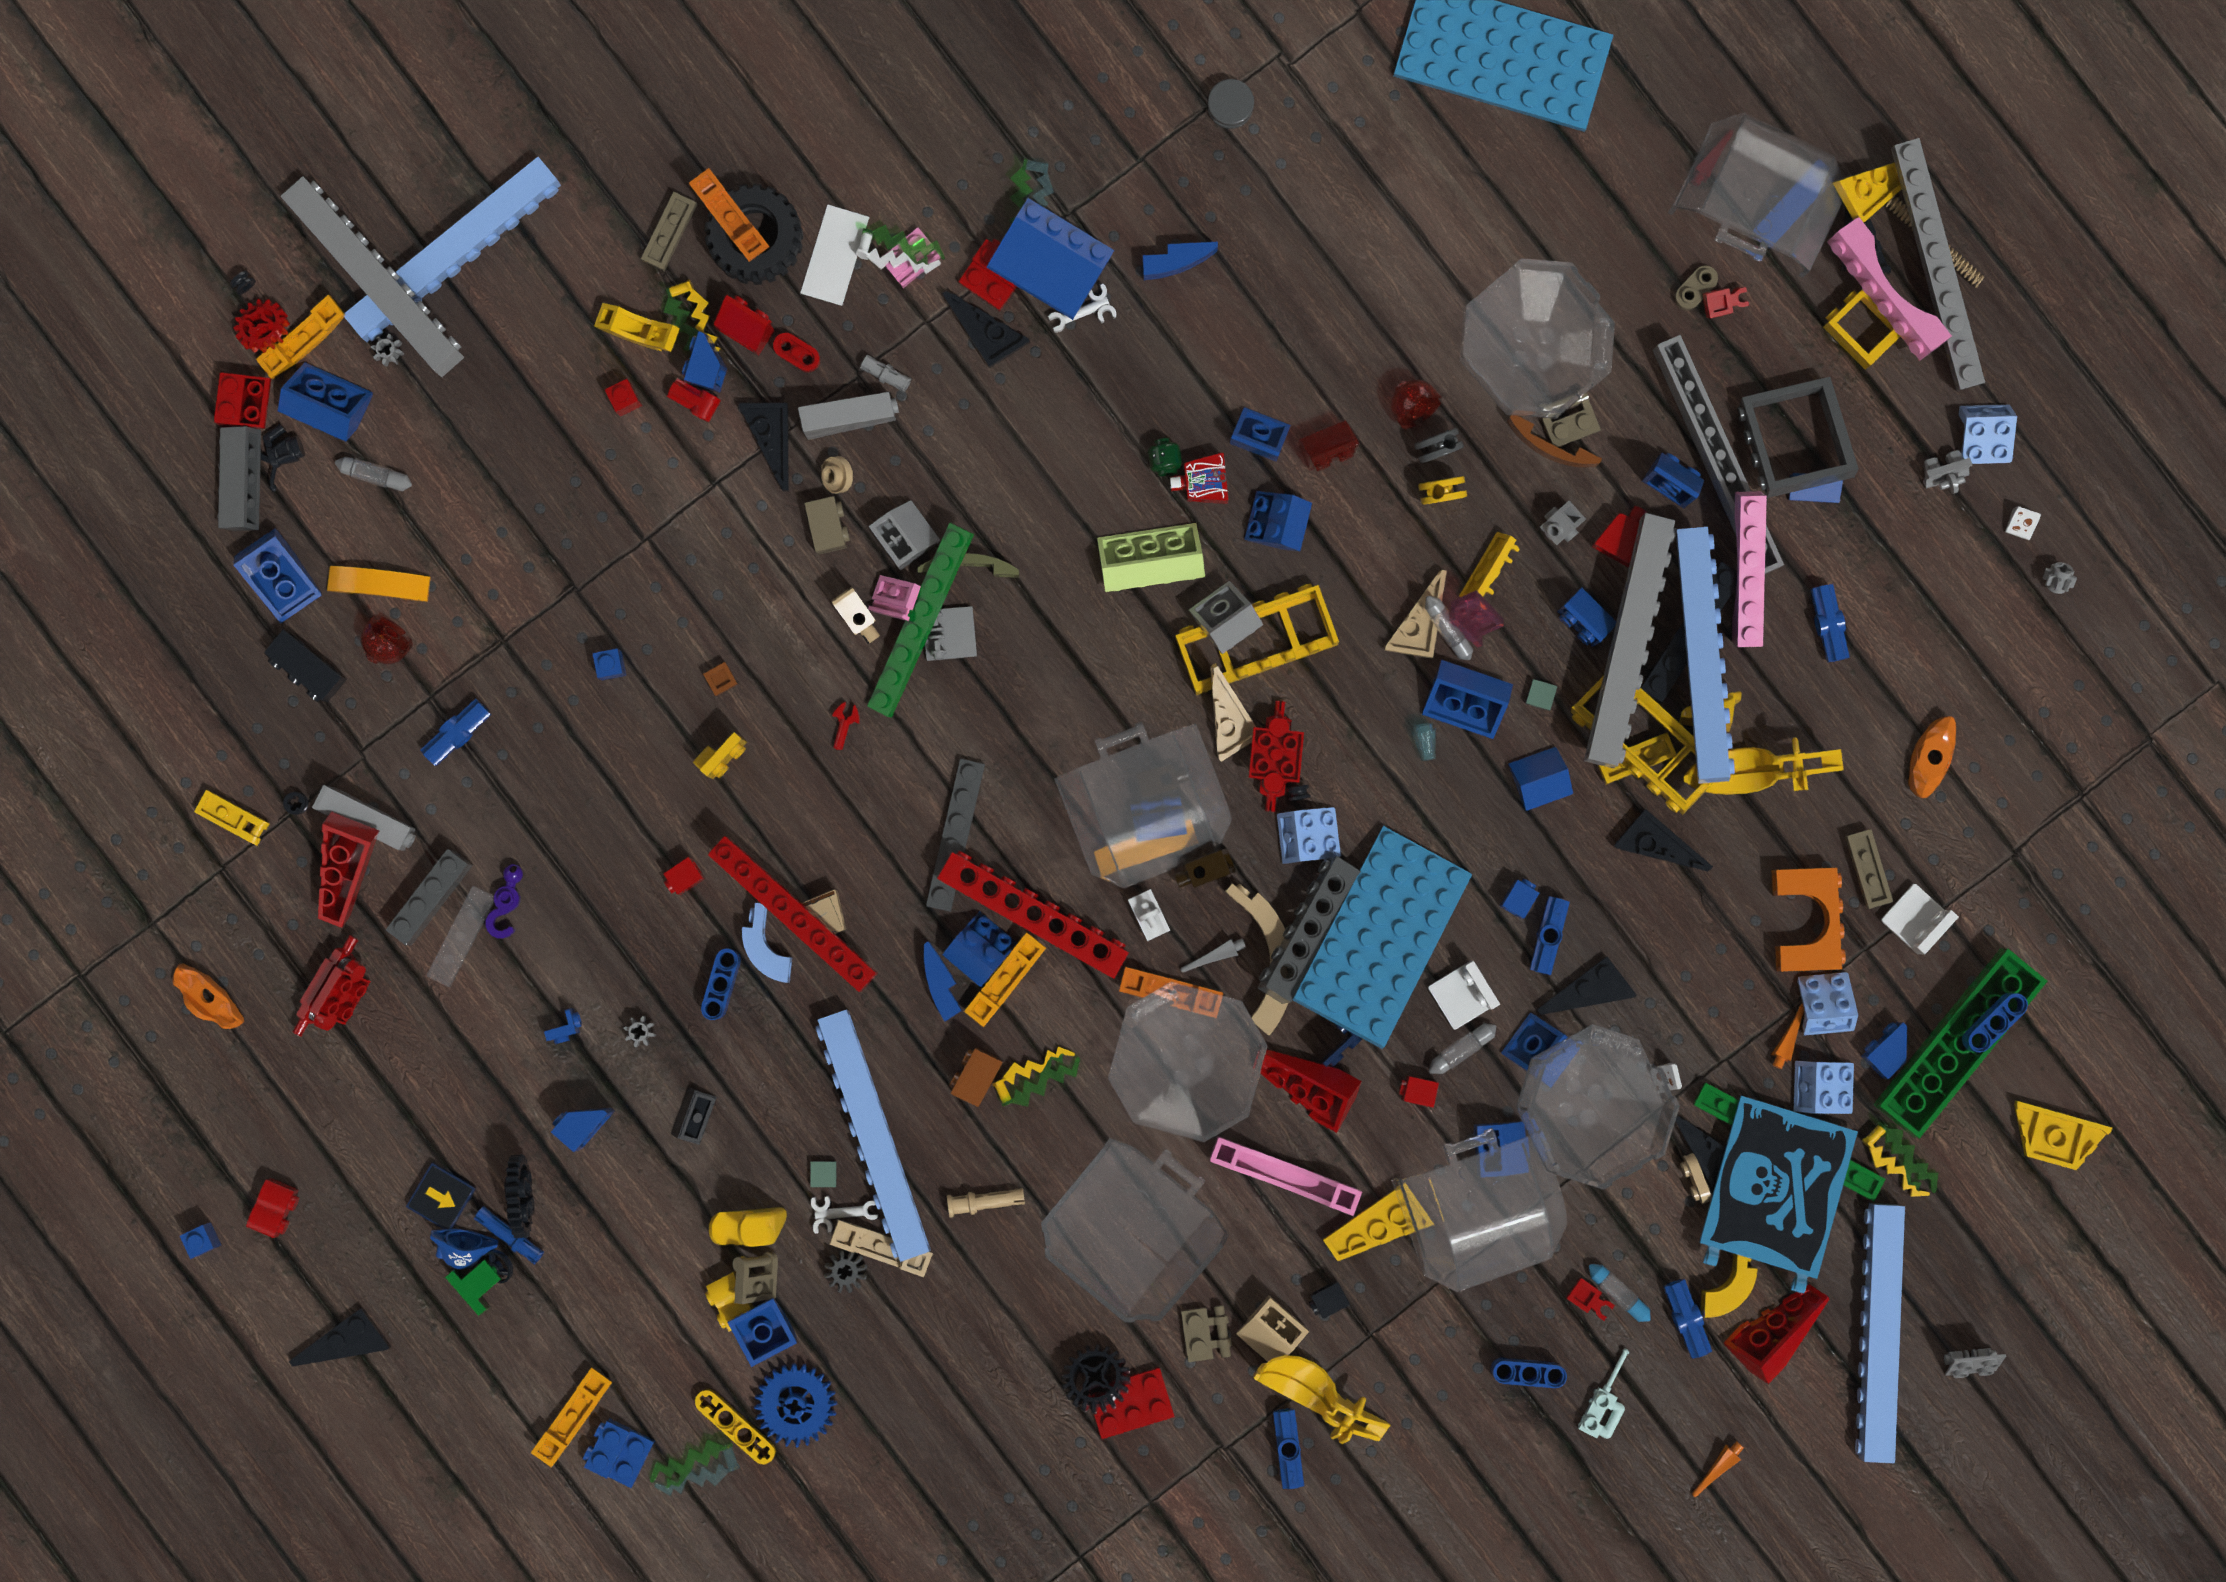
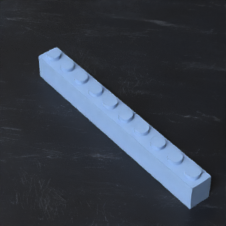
M539 157L535 158L396 271L400 276L397 280L401 286L405 283L415 293L412 298L416 303L422 302V298L428 293L436 292L442 286L441 282L447 277L452 278L461 271L463 264L478 258L481 254L480 251L484 247L495 244L500 239L499 235L505 230L509 231L519 224L521 217L536 211L542 200L553 197L558 192V187L561 184ZM368 295L345 312L344 316L366 342L376 340L378 336L380 337L383 334V329L389 324L393 325Z
M1708 527L1677 529L1676 540L1698 784L1725 782L1730 780V774H1735L1734 759H1729L1728 749H1732L1731 733L1726 734V724L1730 723L1729 708H1724L1723 700L1728 698L1727 683H1722L1721 674L1725 673L1726 670L1725 659L1719 656V649L1723 648L1722 633H1717V624L1721 623L1720 608L1715 609L1714 599H1719L1718 584H1713L1712 574L1717 573L1716 560L1711 559L1710 550L1714 549L1713 534H1708Z
M849 1010L818 1019L819 1026H816V1031L820 1041L825 1040L827 1050H824L825 1058L828 1065L833 1064L836 1072L832 1074V1078L836 1088H841L844 1097L840 1098L843 1110L845 1113H850L852 1122L848 1124L852 1136L858 1137L860 1146L857 1147L861 1161L866 1160L869 1169L865 1171L869 1185L874 1184L877 1194L873 1195L877 1209L882 1208L885 1218L881 1220L886 1234L891 1233L893 1243H890L894 1258L899 1257L900 1262L930 1252L931 1249Z
M1869 1203L1868 1209H1865L1864 1222L1868 1224V1230L1863 1238V1247L1867 1250L1866 1260H1863L1862 1273L1866 1275V1281L1861 1289L1862 1301H1865L1864 1311H1861L1860 1324L1864 1326L1863 1337L1861 1336L1859 1340L1860 1352H1863L1862 1362H1859L1858 1375L1862 1378L1861 1388H1858L1857 1401L1861 1403L1860 1413H1857L1856 1426L1857 1429H1860L1859 1439H1856L1855 1452L1859 1455V1459L1864 1462L1895 1463L1905 1206L1899 1204Z

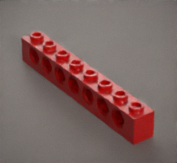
M724 836L709 852V857L858 992H862L878 974L873 967L728 836Z
M958 851L957 854L951 852L937 877L938 880L1113 979L1116 977L1129 953L1124 950L1125 944L1114 938L1111 942L1102 937L1104 932L1093 926H1090L1089 929L1080 925L1081 919L1070 913L1067 917L1058 912L1060 907L1049 901H1046L1045 904L1036 900L1037 894L1026 888L1023 892L1014 887L1016 882L1005 876H1002L1001 879L992 875L994 870L982 863H980L979 867L970 862L972 857L961 851ZM965 868H970L975 873V878L971 883H965L961 880L960 874ZM987 881H993L997 886V891L992 896H988L983 892V885ZM1010 893L1016 894L1019 898V903L1015 908H1009L1005 904V897ZM1031 906H1037L1041 911L1039 919L1035 921L1027 917V910ZM1055 918L1060 919L1063 924L1062 930L1058 933H1053L1049 929L1050 921ZM1075 931H1081L1085 936L1084 942L1079 946L1074 945L1071 941V936ZM1099 943L1104 944L1107 949L1105 956L1102 958H1097L1093 954L1094 946Z

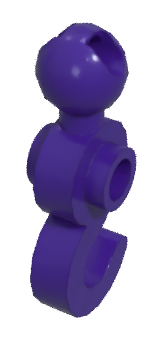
M516 864L508 865L504 869L503 877L506 884L504 887L499 888L494 895V903L498 909L491 911L486 918V929L495 938H507L515 932L514 927H508L503 931L498 930L495 926V921L498 917L515 910L520 904L521 896L515 889L516 883L521 881L523 871ZM513 866L517 867L515 872L512 871Z

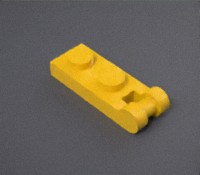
M209 790L205 791L194 811L196 814L256 846L261 841L259 837L263 830H267L270 825L264 819L253 815ZM248 822L254 824L251 833L244 830Z

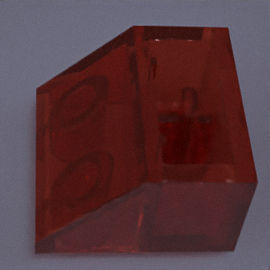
M1345 420L1299 439L1298 445L1309 470L1311 471L1316 468V471L1319 472L1329 468L1332 461L1339 459L1340 462L1354 457L1353 454L1356 453L1359 441Z

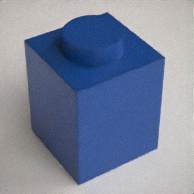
M612 649L593 653L598 679L603 681L627 676L621 650Z
M1524 878L1522 881L1515 880L1501 902L1500 907L1516 917L1524 919L1539 895V892L1534 890L1536 885Z
M211 1222L180 1235L190 1259L221 1246Z

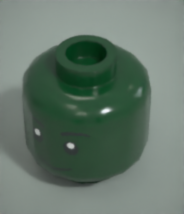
M1169 438L1155 440V445L1151 446L1147 451L1150 470L1157 473V476L1174 475L1177 473V469L1182 466L1180 447L1177 443L1170 442Z

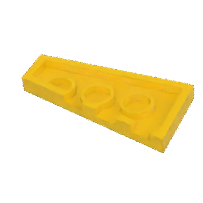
M1405 1181L1322 1240L1336 1260L1340 1261L1422 1228L1432 1226L1435 1222Z

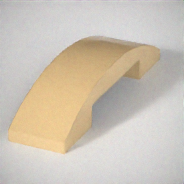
M841 1220L837 1221L829 1242L832 1246L853 1253H859L924 1277L933 1254L932 1252H927L900 1262L899 1257L894 1258L891 1251L890 1243H893L892 1237Z

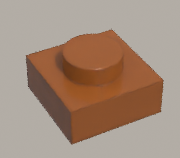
M726 662L703 674L716 697L738 685Z

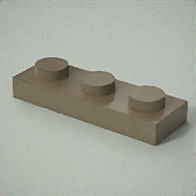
M673 192L641 257L643 262L665 272L697 206L696 202Z
M1872 829L1845 836L1866 908L1871 909L1893 902Z

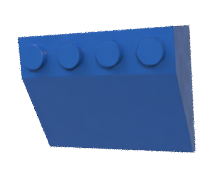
M1028 198L986 268L1073 320L1109 262L1114 250Z

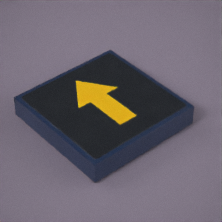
M433 1162L406 1207L442 1229H453L477 1188Z

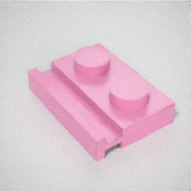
M916 228L891 249L896 258L904 252L916 265L922 262L929 265L942 257L919 228ZM905 261L896 268H893L890 262L885 266L902 288L906 287L924 272L922 267L915 273L909 261Z
M880 575L872 599H874L873 605L869 606L868 610L909 621L908 613L914 608L921 586Z

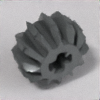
M842 1249L839 1251L840 1259L835 1254L830 1256L835 1264L828 1262L825 1264V1267L832 1271L825 1273L824 1277L834 1278L829 1283L830 1287H833L836 1282L839 1283L837 1292L841 1293L844 1285H846L847 1292L851 1293L853 1291L852 1283L855 1287L860 1288L862 1284L858 1279L866 1280L867 1275L859 1271L867 1269V1264L858 1265L863 1256L860 1255L854 1260L853 1252H849L848 1257H846L845 1251ZM845 1265L851 1267L849 1271L852 1270V1274H848L847 1277H843L841 1275L843 1272L839 1271Z

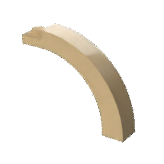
M1231 884L1225 892L1240 904L1259 925L1267 942L1271 964L1273 960L1271 955L1278 945L1280 946L1284 940L1283 933L1285 928L1275 910L1259 893L1250 899L1248 898L1250 892L1241 884L1237 886ZM1282 966L1280 969V973L1283 978H1286L1288 972L1287 969L1284 966ZM1265 993L1260 1005L1249 1019L1270 1036L1281 1020L1288 1003L1281 1004Z

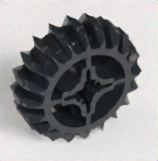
M1096 1344L1095 1351H1092L1090 1346L1087 1345L1085 1348L1087 1353L1082 1354L1081 1350H1077V1359L1072 1356L1069 1357L1072 1366L1064 1365V1370L1069 1374L1062 1375V1380L1067 1382L1062 1388L1068 1392L1066 1395L1068 1400L1074 1399L1073 1406L1075 1408L1082 1404L1081 1409L1083 1412H1087L1089 1407H1091L1092 1413L1097 1414L1098 1407H1101L1102 1412L1106 1413L1107 1405L1110 1404L1111 1408H1116L1114 1400L1124 1401L1120 1393L1129 1392L1125 1384L1131 1383L1130 1377L1126 1376L1130 1373L1129 1367H1123L1126 1361L1124 1358L1118 1359L1120 1355L1118 1351L1111 1353L1110 1347L1106 1346L1103 1352H1101L1099 1344ZM1102 1361L1096 1367H1090L1087 1365L1091 1362ZM1111 1367H1114L1116 1370V1381L1113 1387L1107 1381ZM1079 1372L1083 1373L1086 1378L1082 1385L1083 1389L1080 1392L1076 1386ZM1090 1375L1096 1378L1100 1376L1103 1384L1100 1381H1092ZM1097 1391H1102L1106 1393L1105 1395L1100 1397H1088L1089 1395L1092 1396Z

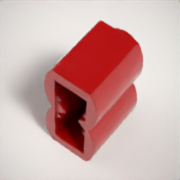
M273 1178L266 1179L248 1218L246 1227L272 1238H276L280 1234L283 1235L289 1225V1220H286L290 1210L294 1211L299 1202V1197H297L298 1189Z

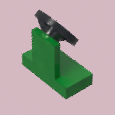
M494 1249L483 1255L481 1263L467 1276L464 1277L458 1269H455L445 1278L479 1316L490 1308V1305L482 1296L496 1283L502 1284L507 1282L513 1275V1266L510 1259L503 1252ZM488 1254H489V1263L486 1261V1257H487ZM495 1255L503 1259L508 1270L504 1269L501 1262L496 1260ZM499 1275H508V1276H507V1278L502 1279Z

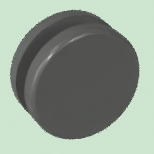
M1225 79L1218 82L1211 89L1208 96L1207 109L1210 118L1218 126L1225 129L1239 128L1247 123L1253 113L1254 96L1251 89L1244 82L1236 79Z
M1458 428L1441 432L1414 443L1415 450L1427 447L1429 453L1418 457L1420 463H1425L1462 449L1464 447L1463 442H1458L1455 436L1460 434Z

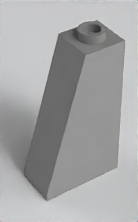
M889 392L798 407L803 432L808 440L896 421L895 413H899L896 398L891 399Z
M323 785L312 806L313 809L327 816L334 812L380 830L377 840L397 850L404 851L406 847L410 848L416 837L413 834L416 828L335 787Z

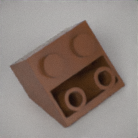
M978 1047L974 1051L969 1049L961 1063L965 1065L962 1073L957 1072L949 1085L953 1088L950 1094L979 1107L1003 1061Z

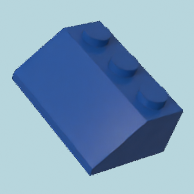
M304 362L281 388L278 412L346 442L358 429L373 392Z
M1441 660L1422 715L1494 739L1509 704L1513 684Z

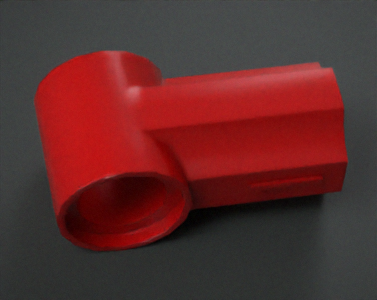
M678 378L671 385L667 395L669 399L689 409L690 413L708 423L721 402L719 398L705 390L700 391Z

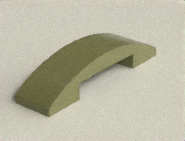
M965 554L960 565L994 567V577L1019 578L1020 575L1019 570L1011 564L986 555ZM933 560L919 566L918 574L926 575Z

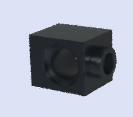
M1337 1280L1310 1293L1313 1300L1309 1301V1304L1315 1316L1321 1314L1323 1319L1350 1305Z

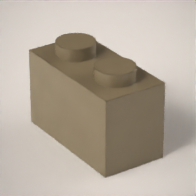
M834 496L806 502L805 508L817 555L846 549V541H850L847 526L842 527L840 517H844L842 503L836 502Z

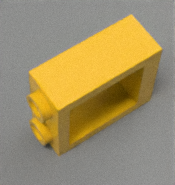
M1862 289L1858 293L1855 290L1852 291L1843 300L1846 305L1841 310L1836 307L1826 317L1829 322L1823 328L1866 370L1901 336L1894 331L1891 323L1880 313L1876 304ZM1860 300L1891 330L1869 353L1837 323Z

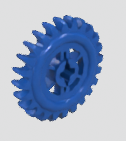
M793 1363L791 1370H788L786 1365H782V1373L773 1369L774 1378L764 1377L768 1385L760 1384L758 1386L763 1394H756L754 1398L760 1400L761 1403L756 1404L753 1408L762 1411L755 1419H764L760 1429L770 1428L767 1437L775 1433L777 1434L775 1443L785 1438L786 1447L790 1444L791 1440H794L795 1447L798 1448L801 1439L808 1446L810 1444V1436L815 1441H818V1431L827 1434L824 1424L833 1425V1421L828 1416H835L837 1414L830 1407L837 1405L838 1402L830 1399L831 1396L835 1395L836 1391L827 1390L831 1385V1381L822 1382L825 1376L824 1373L815 1376V1367L807 1372L806 1364H803L801 1369L798 1370L796 1363ZM792 1386H799L807 1391L804 1394L794 1393ZM789 1388L790 1395L787 1398L781 1397L780 1394ZM808 1393L812 1395L814 1404L807 1401L805 1396ZM794 1400H797L798 1405L802 1406L797 1411H793V1406L789 1405ZM777 1406L783 1407L785 1413L783 1417L780 1415ZM804 1412L812 1413V1415L806 1421L803 1422L801 1416L804 1414ZM787 1416L797 1418L799 1423H791L786 1421L785 1418Z

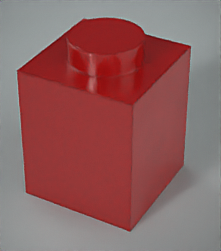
M628 379L605 389L615 412L620 417L642 406Z
M687 857L664 873L666 880L663 882L671 893L676 892L677 895H682L706 878L692 857Z
M1407 1076L1406 1081H1401L1399 1095H1403L1402 1101L1434 1108L1439 1083Z

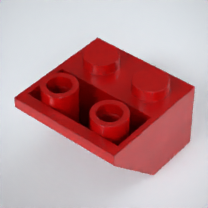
M726 295L714 322L716 330L759 356L774 333L771 325L772 321L761 310L756 309L755 312L747 306L748 303L736 295L734 298Z
M220 373L214 423L225 428L246 426L254 429H265L271 378Z

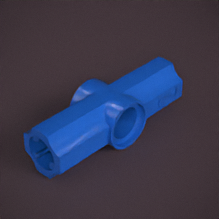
M1833 584L1810 589L1816 612L1814 617L1815 628L1818 636L1822 639L1827 663L1850 658L1844 634L1846 631L1845 619L1842 611L1838 608Z
M475 699L460 714L447 720L440 727V732L420 751L434 766H437L454 749H459L473 736V732L492 714L478 699Z
M1548 896L1541 925L1537 931V941L1529 970L1551 975L1558 946L1562 940V931L1569 901ZM1549 928L1556 934L1555 940L1551 943L1546 942L1543 937L1545 930Z
M1685 1279L1675 1280L1663 1286L1673 1310L1671 1313L1678 1332L1682 1334L1690 1358H1699L1712 1352L1711 1345L1703 1328L1704 1321L1697 1304L1693 1302Z
M1286 1408L1273 1411L1282 1489L1303 1487L1304 1478L1295 1409ZM1288 1442L1296 1446L1295 1451L1290 1455H1286L1281 1451L1282 1446Z

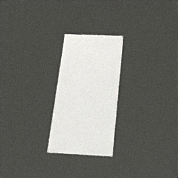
M827 205L801 294L843 305L857 259L856 252L859 249L862 234L865 233L869 220L868 216Z

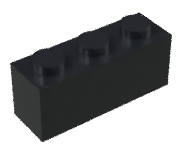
M284 629L264 652L270 657L268 662L277 670L283 668L289 673L287 678L297 686L300 684L304 685L308 689L306 694L316 702H319L320 699L329 702L347 680L292 633Z

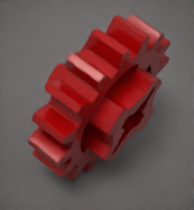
M257 299L255 306L249 302L248 310H240L242 317H235V321L239 324L233 327L237 333L235 337L245 349L250 348L254 353L258 349L266 353L269 346L273 350L276 349L274 343H283L284 341L281 336L288 335L289 333L284 328L290 325L286 319L288 315L278 303L273 304L270 299H267L265 303Z

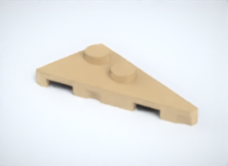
M1441 570L1438 572L1389 640L1384 651L1433 658L1440 613L1430 617L1425 609V602L1427 596H1433L1442 601L1447 571Z
M1215 663L1210 666L1217 756L1222 762L1252 743L1253 727L1256 726Z

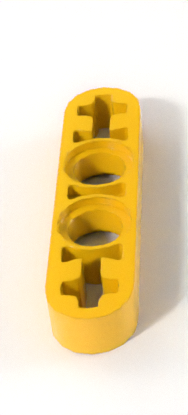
M704 1389L698 1393L695 1398L696 1408L745 1453L759 1464H768L773 1460L776 1454L775 1445L717 1392L712 1389ZM702 1395L704 1397L712 1396L711 1403L715 1407L719 1403L723 1405L714 1416L711 1414L714 1409L710 1405L702 1406ZM729 1411L733 1415L731 1424L724 1425L719 1421L721 1412ZM742 1428H748L752 1432L751 1440L748 1442L741 1441L738 1438V1431ZM758 1437L761 1440L757 1444L761 1448L769 1447L768 1454L770 1457L763 1456L761 1458L758 1455L760 1450L756 1446L752 1450L748 1447Z

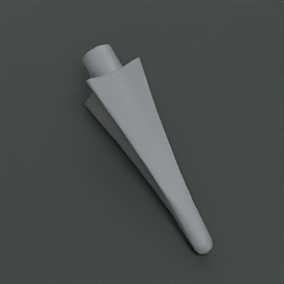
M1231 938L1203 957L1181 967L1180 971L1186 972L1208 963L1238 956V951L1246 948L1243 938L1234 942Z

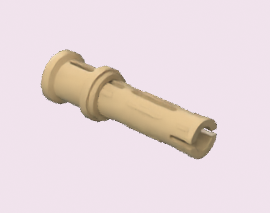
M1023 1188L977 1195L972 1192L955 1197L947 1195L950 1218L954 1217V1214L970 1212L973 1215L977 1213V1210L1025 1204Z

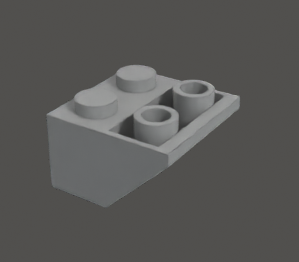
M911 500L889 511L869 526L899 570L905 568L941 541Z

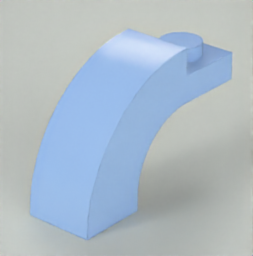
M755 903V908H750L749 923H753V927H742L745 951L753 965L764 975L780 982L790 983L792 957L781 956L770 948L765 937L767 908L761 903Z

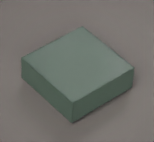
M1533 679L1525 704L1550 711L1557 686Z
M811 1161L810 1187H837V1161Z

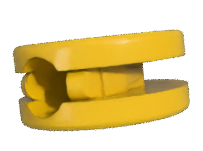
M1458 476L1418 484L1419 491L1427 490L1428 497L1420 498L1421 504H1432L1467 497V490L1456 492L1453 490V485L1465 483V477Z

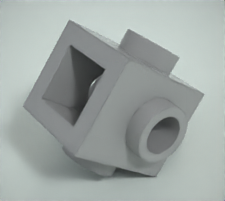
M1568 501L1559 510L1556 507L1550 510L1544 516L1547 521L1540 528L1556 545L1564 539L1568 543L1579 533L1576 528L1586 518Z

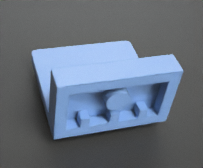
M2010 404L1960 406L1959 417L1965 425L1961 453L1964 459L1970 458L1972 464L2012 462L2017 415Z
M1334 807L1277 814L1283 864L1341 856Z
M1847 972L1798 977V986L1805 1012L1802 1024L1804 1035L1855 1030L1858 1012Z
M1795 1061L1794 1112L1851 1114L1853 1112L1854 1064Z

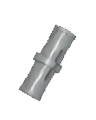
M866 355L860 367L861 370L878 378L879 382L883 384L886 382L905 393L912 380L910 377L894 370L892 365H885L870 355Z

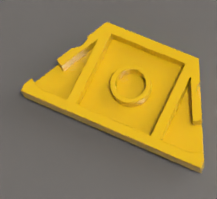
M2015 1101L2014 1103L2024 1155L2030 1158L2077 1170L2084 1163L2085 1158L2098 1147L2097 1144L2105 1135H2109L2112 1131V1127L2020 1101Z

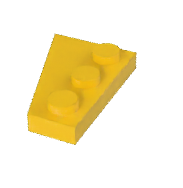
M1895 163L1833 182L1852 219L1855 220L1859 217L1863 223L1902 189Z

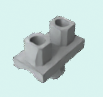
M1959 450L1946 455L1947 465L1940 466L1938 459L1935 457L1925 460L1923 465L1925 473L1923 483L1925 488L1939 485L1940 490L1948 488L1951 494L1958 493V485L1965 483L1964 477L1969 476V467L1972 466L1970 458L1964 459Z

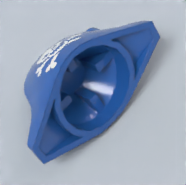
M464 1229L431 1230L430 1235L431 1240L437 1244L436 1257L443 1259L445 1263L456 1269L473 1267L483 1255L496 1249L498 1245V1240Z

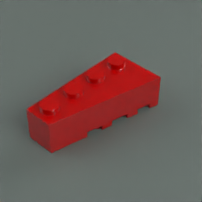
M331 812L323 822L318 919L341 928L344 926L352 913L380 830Z

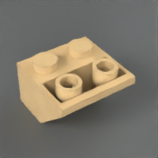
M1268 1295L1237 1331L1236 1335L1266 1361H1270L1275 1357L1289 1355L1308 1334L1309 1330Z

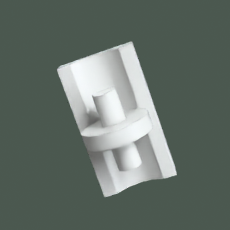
M1151 889L1128 900L1147 941L1170 931Z

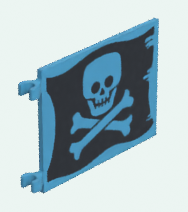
M1740 1096L1699 1243L1708 1246L1703 1263L1716 1266L1719 1250H1724L1795 1272L1796 1275L1790 1290L1805 1293L1807 1278L1817 1279L1858 1131Z

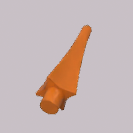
M1803 1003L1771 1054L1776 1057L1773 1062V1066L1782 1069L1785 1061H1791L1798 1029L1804 1014Z
M1738 1441L1731 1448L1727 1444L1725 1445L1709 1472L1693 1491L1692 1495L1694 1497H1697L1715 1479L1741 1461L1739 1453L1744 1447Z

